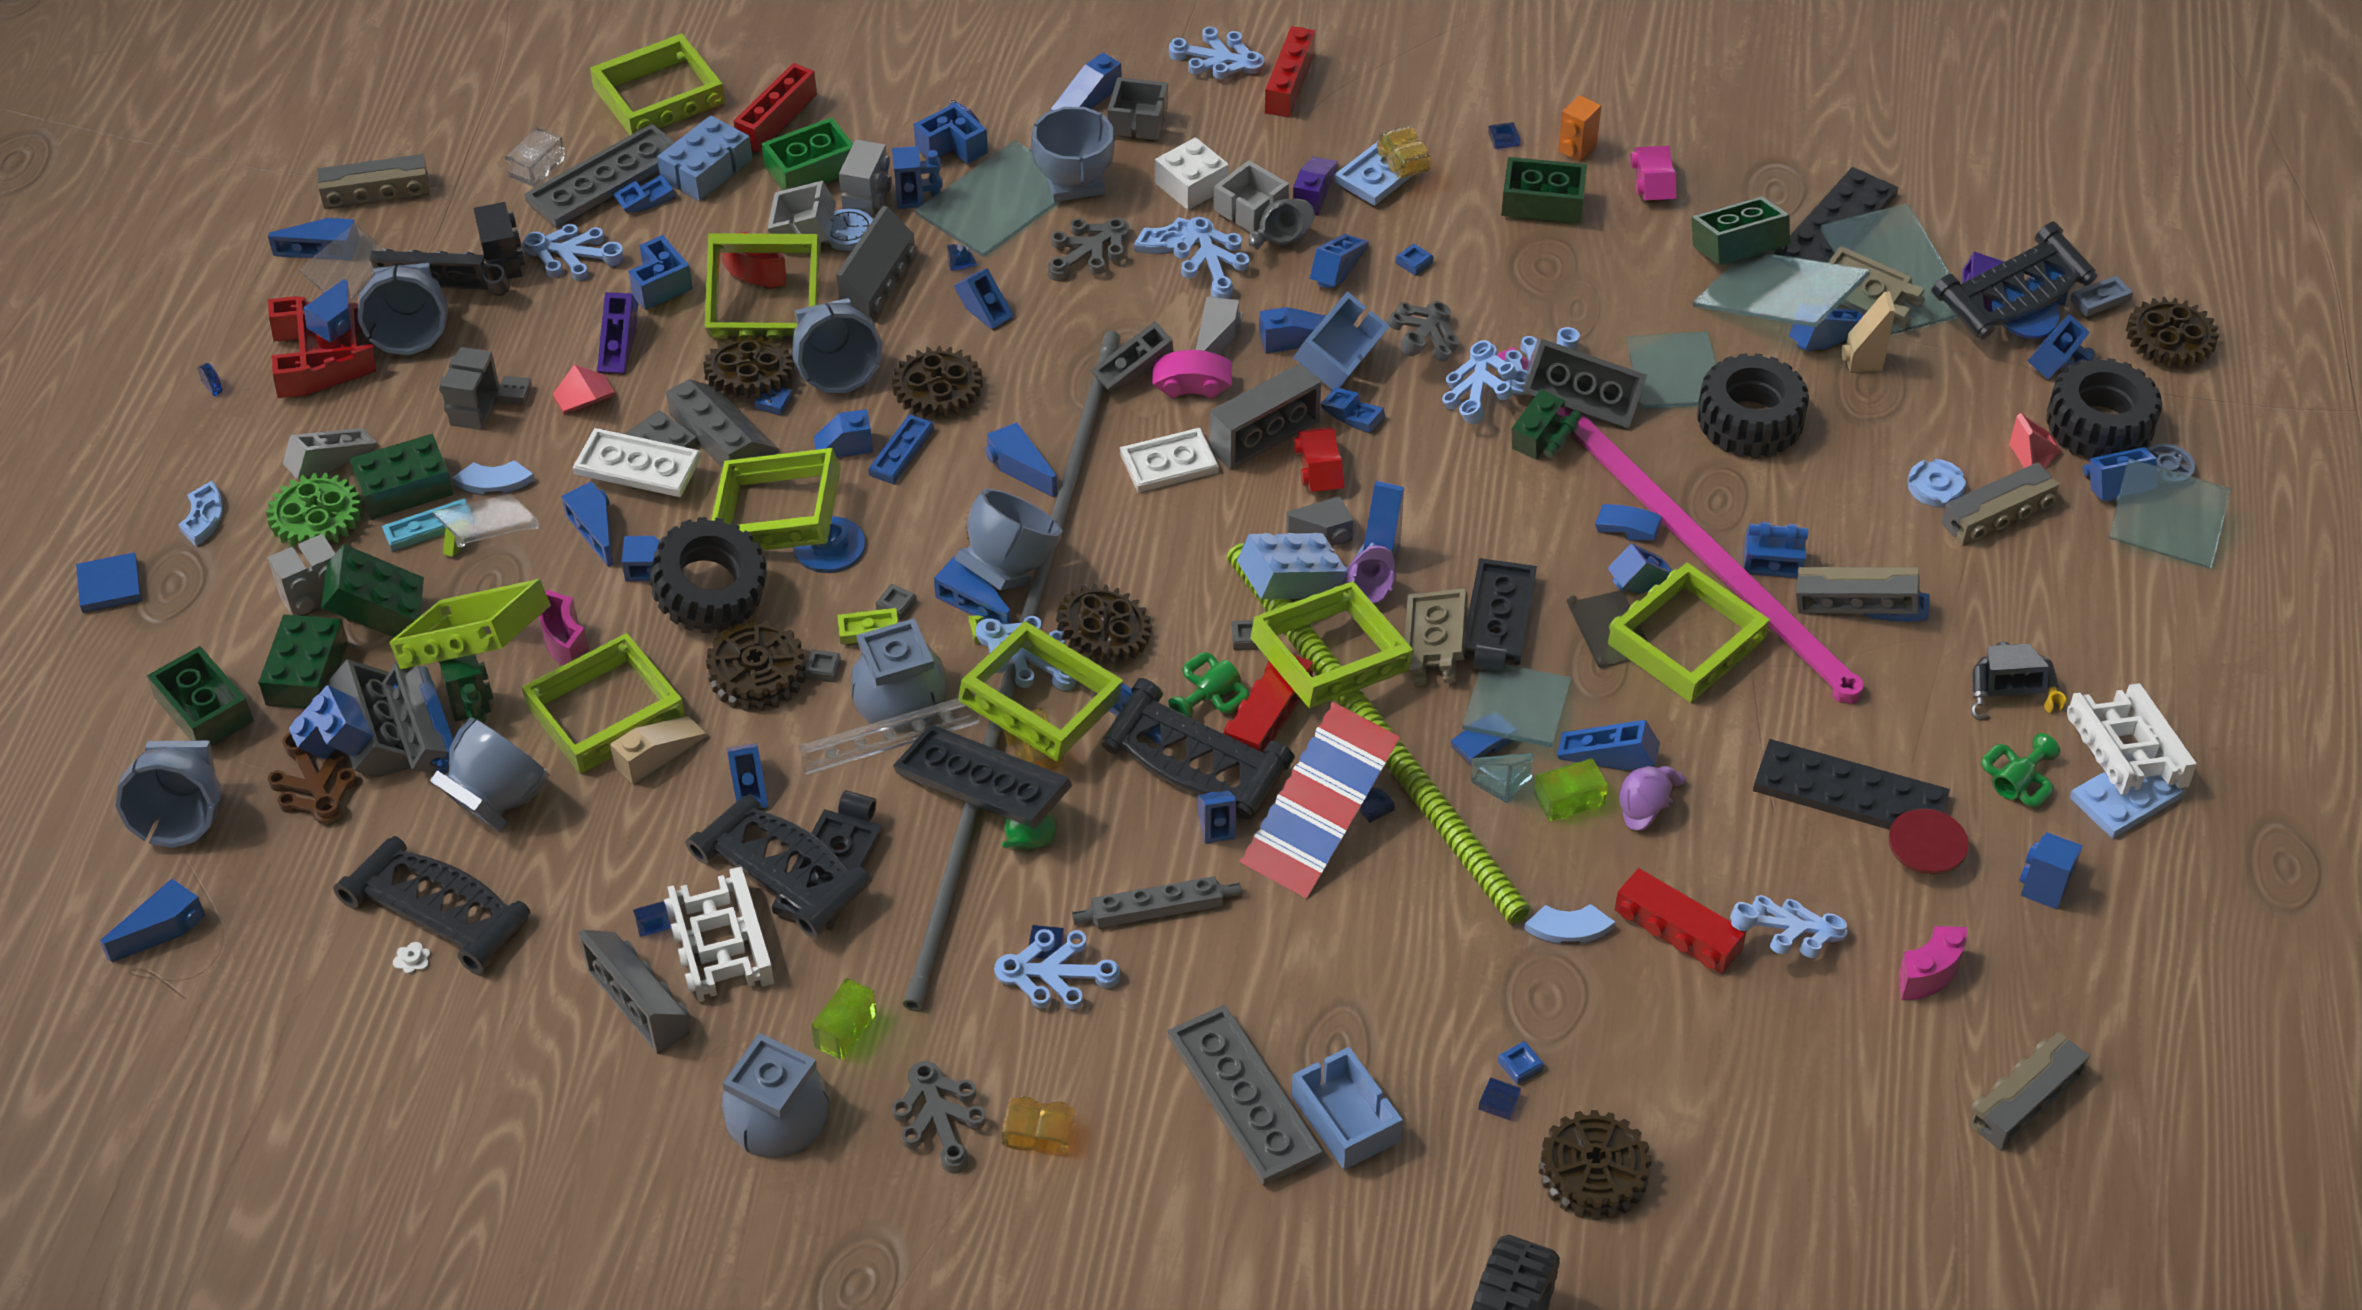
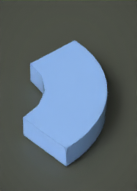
M1178 217L1172 224L1166 227L1143 228L1134 243V251L1147 254L1174 251L1175 243L1184 240L1189 234L1187 232L1189 220Z
M515 460L497 467L481 466L473 462L452 477L454 485L476 494L494 491L508 493L535 481L533 473Z
M212 481L187 495L191 503V511L187 518L178 524L180 531L196 547L213 534L223 514L222 499L218 488Z
M1591 904L1581 910L1571 912L1555 910L1545 905L1525 923L1524 930L1537 938L1561 944V941H1580L1581 943L1596 940L1613 930L1615 921Z

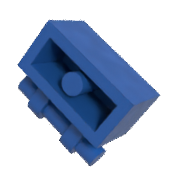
M918 146L892 148L898 209L924 207L923 192L930 191L933 197L941 195L943 179L939 171L942 166L937 151H928L926 161H920ZM929 173L927 179L921 178V174Z
M2069 314L2047 336L2027 361L2047 379L2059 368L2063 371L2072 364L2075 366V363L2084 359L2090 361L2095 355V351L2090 347L2084 349L2080 345L2090 332Z
M2145 447L2090 458V464L2083 465L2082 468L2083 474L2090 476L2091 490L2102 501H2115L2119 497L2128 495H2143L2146 491L2157 489V458Z
M1762 521L1760 524H1749L1743 546V568L1751 575L1798 578V568L1805 566L1808 528L1797 527V524L1775 526L1770 525V522Z

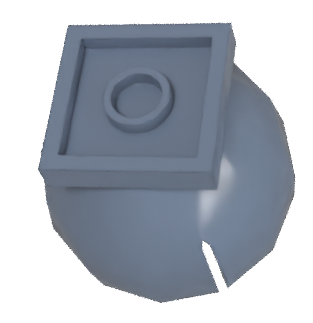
M1068 106L1044 113L1034 123L1031 136V152L1034 163L1046 177L1053 201L1058 202L1105 194V185L1101 175L1112 164L1115 148L1114 128L1106 116H1102V113L1087 107Z
M430 263L374 268V276L359 293L357 317L366 338L368 337L371 343L387 353L411 355L430 348L446 327L448 311L446 298L438 281L432 277Z
M849 298L795 310L798 326L794 330L792 354L793 360L805 381L825 393H848L870 380L879 368L882 353V340L870 317L852 307Z
M987 488L973 502L966 525L970 546L959 549L955 560L999 590L1026 586L1031 578V575L1027 572L1042 565L1058 546L1063 531L1056 520L1035 505L1007 492Z
M915 618L857 635V642L862 654L852 668L851 692L855 708L863 718L872 725L890 731L915 729L934 719V715L937 716L946 701V672L940 657L925 643Z
M470 718L459 729L449 748V773L445 776L437 771L430 781L458 805L500 832L507 823L501 816L502 812L528 803L543 788L550 774L533 758L506 738L478 720Z
M210 741L147 742L145 752L120 776L115 807L128 830L145 842L154 822L158 820L149 844L174 848L196 842L217 819L221 785L215 774Z
M761 1033L756 1036L722 1083L724 1092L721 1108L727 1131L730 1137L746 1152L749 1150L750 1154L777 1158L801 1152L821 1135L829 1115L830 1101L824 1081L816 1069V1060Z

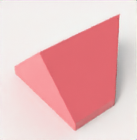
M575 364L553 392V398L564 415L616 396L615 391L604 374Z
M2022 413L2016 416L2009 445L2024 468L2038 462L2046 470L2054 459L2062 453V450L2049 431Z

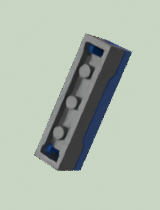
M395 662L382 684L411 769L430 773L439 771L445 775L449 769V748L453 738L428 667L414 666L400 669L398 662Z

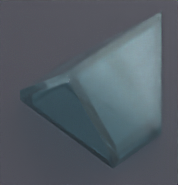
M1534 754L1472 758L1471 783L1508 803L1531 779Z

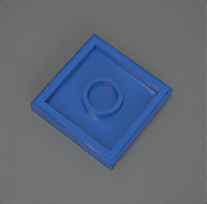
M135 552L76 564L79 603L82 613L142 601L138 559Z

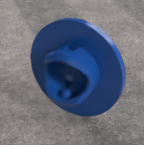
M2025 280L2027 289L2031 291L2036 290L2037 286H2040ZM2003 285L2007 300L2015 301L2017 297L2024 296L2021 291ZM1992 299L1993 312L1996 307H2003L2001 302ZM2055 301L2050 306L2033 315L2001 325L2020 337L2030 339L2041 338L2050 334L2059 321V308Z
M832 516L826 544L793 547V552L797 561L809 570L820 573L838 572L851 567L862 557L865 550V537L863 531L856 523L846 518Z

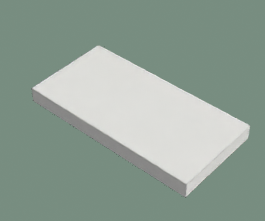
M594 428L573 466V472L579 476L681 497L701 459V451Z

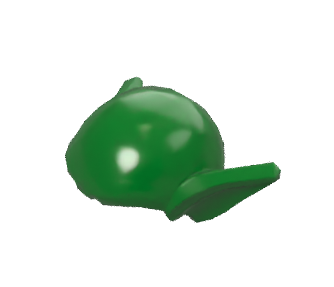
M1049 812L1041 823L1033 829L1005 818V836L1007 841L1002 842L1001 846L1012 851L1020 849L1030 851L1034 848L1047 846L1054 841L1057 827L1056 820L1051 812Z

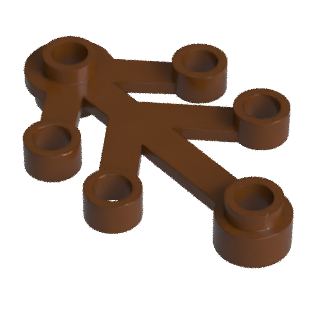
M289 732L282 740L285 753L296 759L305 779L286 775L285 772L276 770L268 775L269 786L273 791H282L285 788L310 793L313 794L315 800L296 797L293 792L287 791L280 794L277 799L281 811L290 813L299 809L311 812L314 820L319 823L336 821L343 813V806L340 801L346 789H351L357 784L354 770L350 768L340 770L336 776V784L330 793L327 794L324 788L336 768L344 766L347 762L345 753L335 749L327 757L317 774L307 751L297 747Z

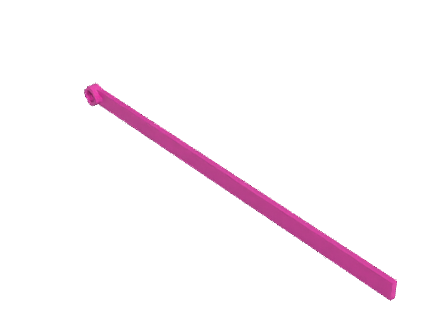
M1511 347L1497 354V356L1505 361L1506 353L1516 349ZM1522 356V368L1527 370L1529 362ZM1565 407V417L1569 416L1574 409ZM1581 413L1582 418L1578 422L1579 427L1571 435L1651 512L1661 515L1662 523L1741 600L1770 619L1769 627L1833 688L1832 696L1836 701L1849 704L1859 701L1864 686L1862 679L1844 666Z

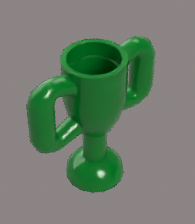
M1202 652L1186 662L1182 668L1184 677L1197 686L1196 691L1186 698L1173 696L1168 700L1169 708L1192 718L1194 706L1203 700H1211L1221 713L1228 715L1236 712L1242 700H1247L1250 693L1241 684L1240 674L1231 662L1221 660L1218 663V660L1212 654ZM1205 663H1209L1211 667L1202 677L1193 673ZM1231 690L1239 693L1226 704L1221 699L1222 696Z
M2045 733L2035 735L2032 740L2033 751L2027 757L2019 758L2009 746L2004 744L1993 746L1983 756L1981 766L1985 772L1993 776V787L2000 796L2008 800H2015L2019 797L2025 805L2035 808L2042 805L2052 794L2054 787L2051 781L2036 772V765L2042 759L2054 760L2060 755L2061 751L2057 741ZM2002 755H2005L2009 760V763L2002 769L1993 766ZM2031 782L2041 784L2042 787L2030 797L2026 788Z

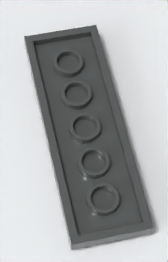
M650 124L524 194L525 201L557 228L613 197L614 193L634 181L638 183L658 172L657 156L675 142L655 125Z
M1222 1005L1168 1030V1039L1263 1186L1322 1159V1150L1226 1005Z

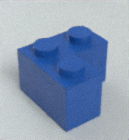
M957 103L913 124L915 146L919 147V152L926 158H928L927 153L930 150L937 151L938 157L953 151L968 164L988 153L986 128Z
M664 235L639 245L643 265L629 270L628 273L632 294L645 310L693 289L689 264Z
M329 685L313 699L311 704L289 727L298 748L325 760L335 749L355 757L374 736L356 698Z
M2048 832L2045 833V836L2042 835L2040 842H2035L2034 845H2031L2025 863L2028 864H2025L2019 882L2024 883L2021 896L2058 909L2077 865L2083 845Z

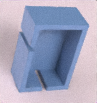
M711 115L657 156L660 175L664 176L669 185L678 190L682 188L683 193L699 202L733 176V170L738 172L753 160L749 135Z
M1348 291L1293 356L1296 361L1301 363L1332 390L1335 387L1340 388L1390 327L1372 311L1368 313L1358 328L1353 325L1366 306Z
M1269 533L1249 534L1237 559L1238 564L1261 599H1305L1313 594H1319L1336 586H1341L1348 572L1337 554L1333 553L1334 549L1323 533L1276 534L1275 536Z
M1350 1047L1324 1059V1084L1322 1085L1321 1065L1318 1062L1292 1074L1291 1097L1343 1170L1401 1142L1402 1118L1387 1098L1382 1099L1383 1092Z

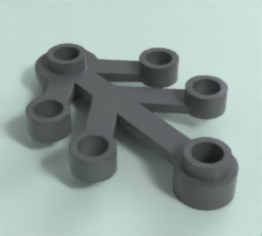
M1075 218L1070 223L1073 235L1081 236L1085 233L1098 235L1095 237H1067V234L1063 231L1052 233L1051 244L1054 248H1079L1064 258H1053L1048 264V276L1053 281L1066 280L1070 275L1069 267L1091 252L1092 256L1088 261L1090 273H1103L1105 261L1102 258V245L1108 240L1111 241V245L1108 247V258L1112 261L1122 260L1124 257V247L1121 245V241L1125 240L1129 233L1128 222L1120 218H1112L1104 224H1086L1084 219Z
M1433 301L1426 308L1401 302L1396 312H1392L1387 320V324L1395 330H1401L1403 325L1418 328L1416 332L1408 331L1401 340V350L1408 356H1415V354L1421 352L1426 344L1425 338L1428 334L1435 345L1432 354L1441 362L1447 361L1451 351H1455L1460 343L1448 324L1451 320V309L1440 301ZM1412 315L1426 317L1427 319L1412 317ZM1436 326H1438V327L1440 328L1441 332L1443 333V335H1444V338H1443V339H1442V337H1441L1439 331L1437 330Z
M918 1062L908 1072L910 1088L903 1099L896 1100L892 1105L894 1119L899 1122H906L912 1117V1108L922 1093H924L927 1101L913 1125L903 1129L901 1133L902 1143L909 1149L919 1147L922 1143V1135L933 1119L943 1145L940 1154L941 1165L949 1173H960L968 1165L967 1150L964 1146L956 1143L947 1116L967 1123L971 1129H980L986 1124L985 1110L979 1106H973L968 1109L940 1098L937 1089L956 1095L960 1102H971L976 1097L975 1084L970 1080L956 1082L941 1076L940 1068L933 1062ZM922 1074H929L926 1077L920 1076ZM963 1089L971 1090V1092L967 1094L961 1093ZM900 1108L908 1109L904 1113L897 1112ZM975 1115L981 1117L979 1120L971 1119V1117ZM909 1135L917 1136L913 1140L907 1139ZM953 1153L959 1154V1155L956 1156V1157H951V1156H949L950 1154H953Z

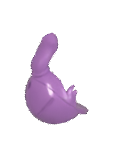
M1370 546L1357 555L1349 565L1346 583L1354 581L1374 605L1383 601L1390 591H1393L1396 580L1393 554L1391 550L1384 546Z
M1647 766L1632 771L1622 783L1619 795L1626 826L1635 831L1647 829L1660 810L1669 807V802L1673 803V800L1669 797L1672 786H1682L1687 778L1680 771L1676 772L1669 766H1662L1660 768Z

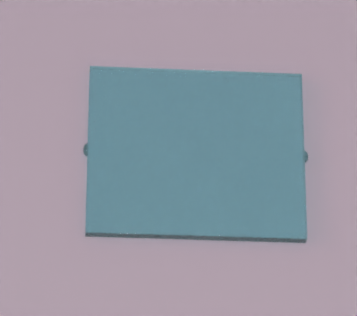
M1708 331L1626 336L1632 370L1647 375L1639 398L1641 409L1698 406L1703 378L1711 370V367L1716 364Z
M2129 459L2120 494L2117 496L2118 502L2109 539L2211 569L2220 533L2223 530L2222 524L2231 488Z
M1506 664L1504 672L1480 669L1462 730L1552 748L1571 677Z

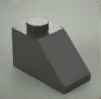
M1339 496L1287 511L1286 532L1287 534L1323 533L1332 546L1353 540L1354 520Z

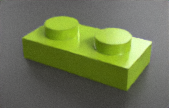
M896 608L837 615L841 644L858 643L857 635L898 623Z

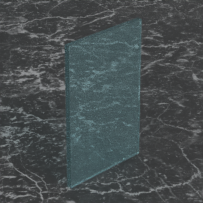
M1014 140L920 206L915 212L919 217L975 253L985 257L1061 201H1053L1046 177L1034 163L1031 150Z
M1908 203L1821 225L1820 229L1834 253L1842 246L1911 276L1912 285L1924 288L1922 297L1925 298V302L1920 309L1909 304L1906 299L1902 303V306L1910 309L1908 317L1911 318V322L1906 329L1899 327L1893 322L1890 335L1959 318L1944 301H1939L1931 292L1936 282L1950 273Z
M1758 253L1752 258L1737 259L1692 303L1693 307L1817 327L1870 275V270Z

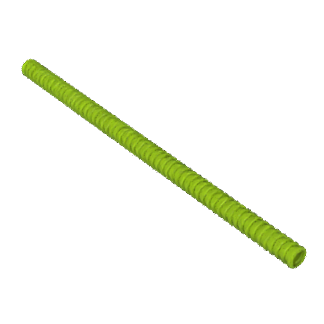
M1245 543L1235 545L1230 549L1226 560L1236 570L1238 576L1245 582L1266 612L1292 603L1290 599H1261L1237 562ZM1310 624L1283 633L1302 658L1313 661V672L1316 676L1342 666L1314 629L1311 628ZM1357 690L1335 699L1340 706L1394 733L1383 717L1379 715L1373 704L1364 696L1362 690ZM1398 741L1385 763L1386 767L1395 775L1397 781L1405 788L1407 794L1415 801V804L1420 808L1428 821H1431V825L1436 828V831L1446 841L1448 847L1452 848V852L1457 855V858L1462 862L1469 874L1478 882L1479 887L1483 889L1486 896H1489L1496 909L1500 910V914L1505 917L1507 923L1516 924L1524 920L1528 916L1531 906L1528 902H1525L1524 897L1520 895L1517 888H1514L1513 883L1509 881L1506 874H1503L1504 872L1498 867L1496 861L1487 853L1485 847H1482L1481 842L1471 833L1470 828L1461 820L1459 814L1456 813L1444 795L1440 793L1438 787L1430 780L1419 763L1414 760V757L1404 747V744Z

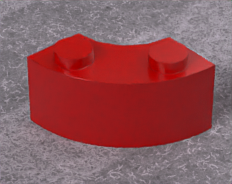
M721 253L723 265L731 275L751 284L761 285L767 289L786 286V268L783 253Z
M1328 427L1297 431L1298 438H1294L1295 455L1301 456L1303 469H1300L1302 486L1307 485L1310 492L1345 488L1342 459L1337 447L1335 429Z

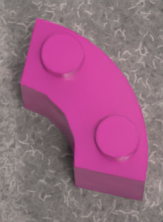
M1670 146L1634 147V153L1630 154L1631 168L1636 169V194L1641 195L1643 200L1677 199L1676 172L1672 166Z
M1182 350L1172 352L1153 361V385L1172 399L1190 393L1201 394L1213 399L1232 385V362L1221 355L1208 351Z
M546 590L551 606L539 616L548 652L557 663L563 666L589 652L585 629L577 624L578 619L573 598Z
M1934 926L1931 939L1925 946L1917 950L1904 952L1899 970L1901 1000L1924 998L1935 994L1948 985L1955 976L1967 939V927Z

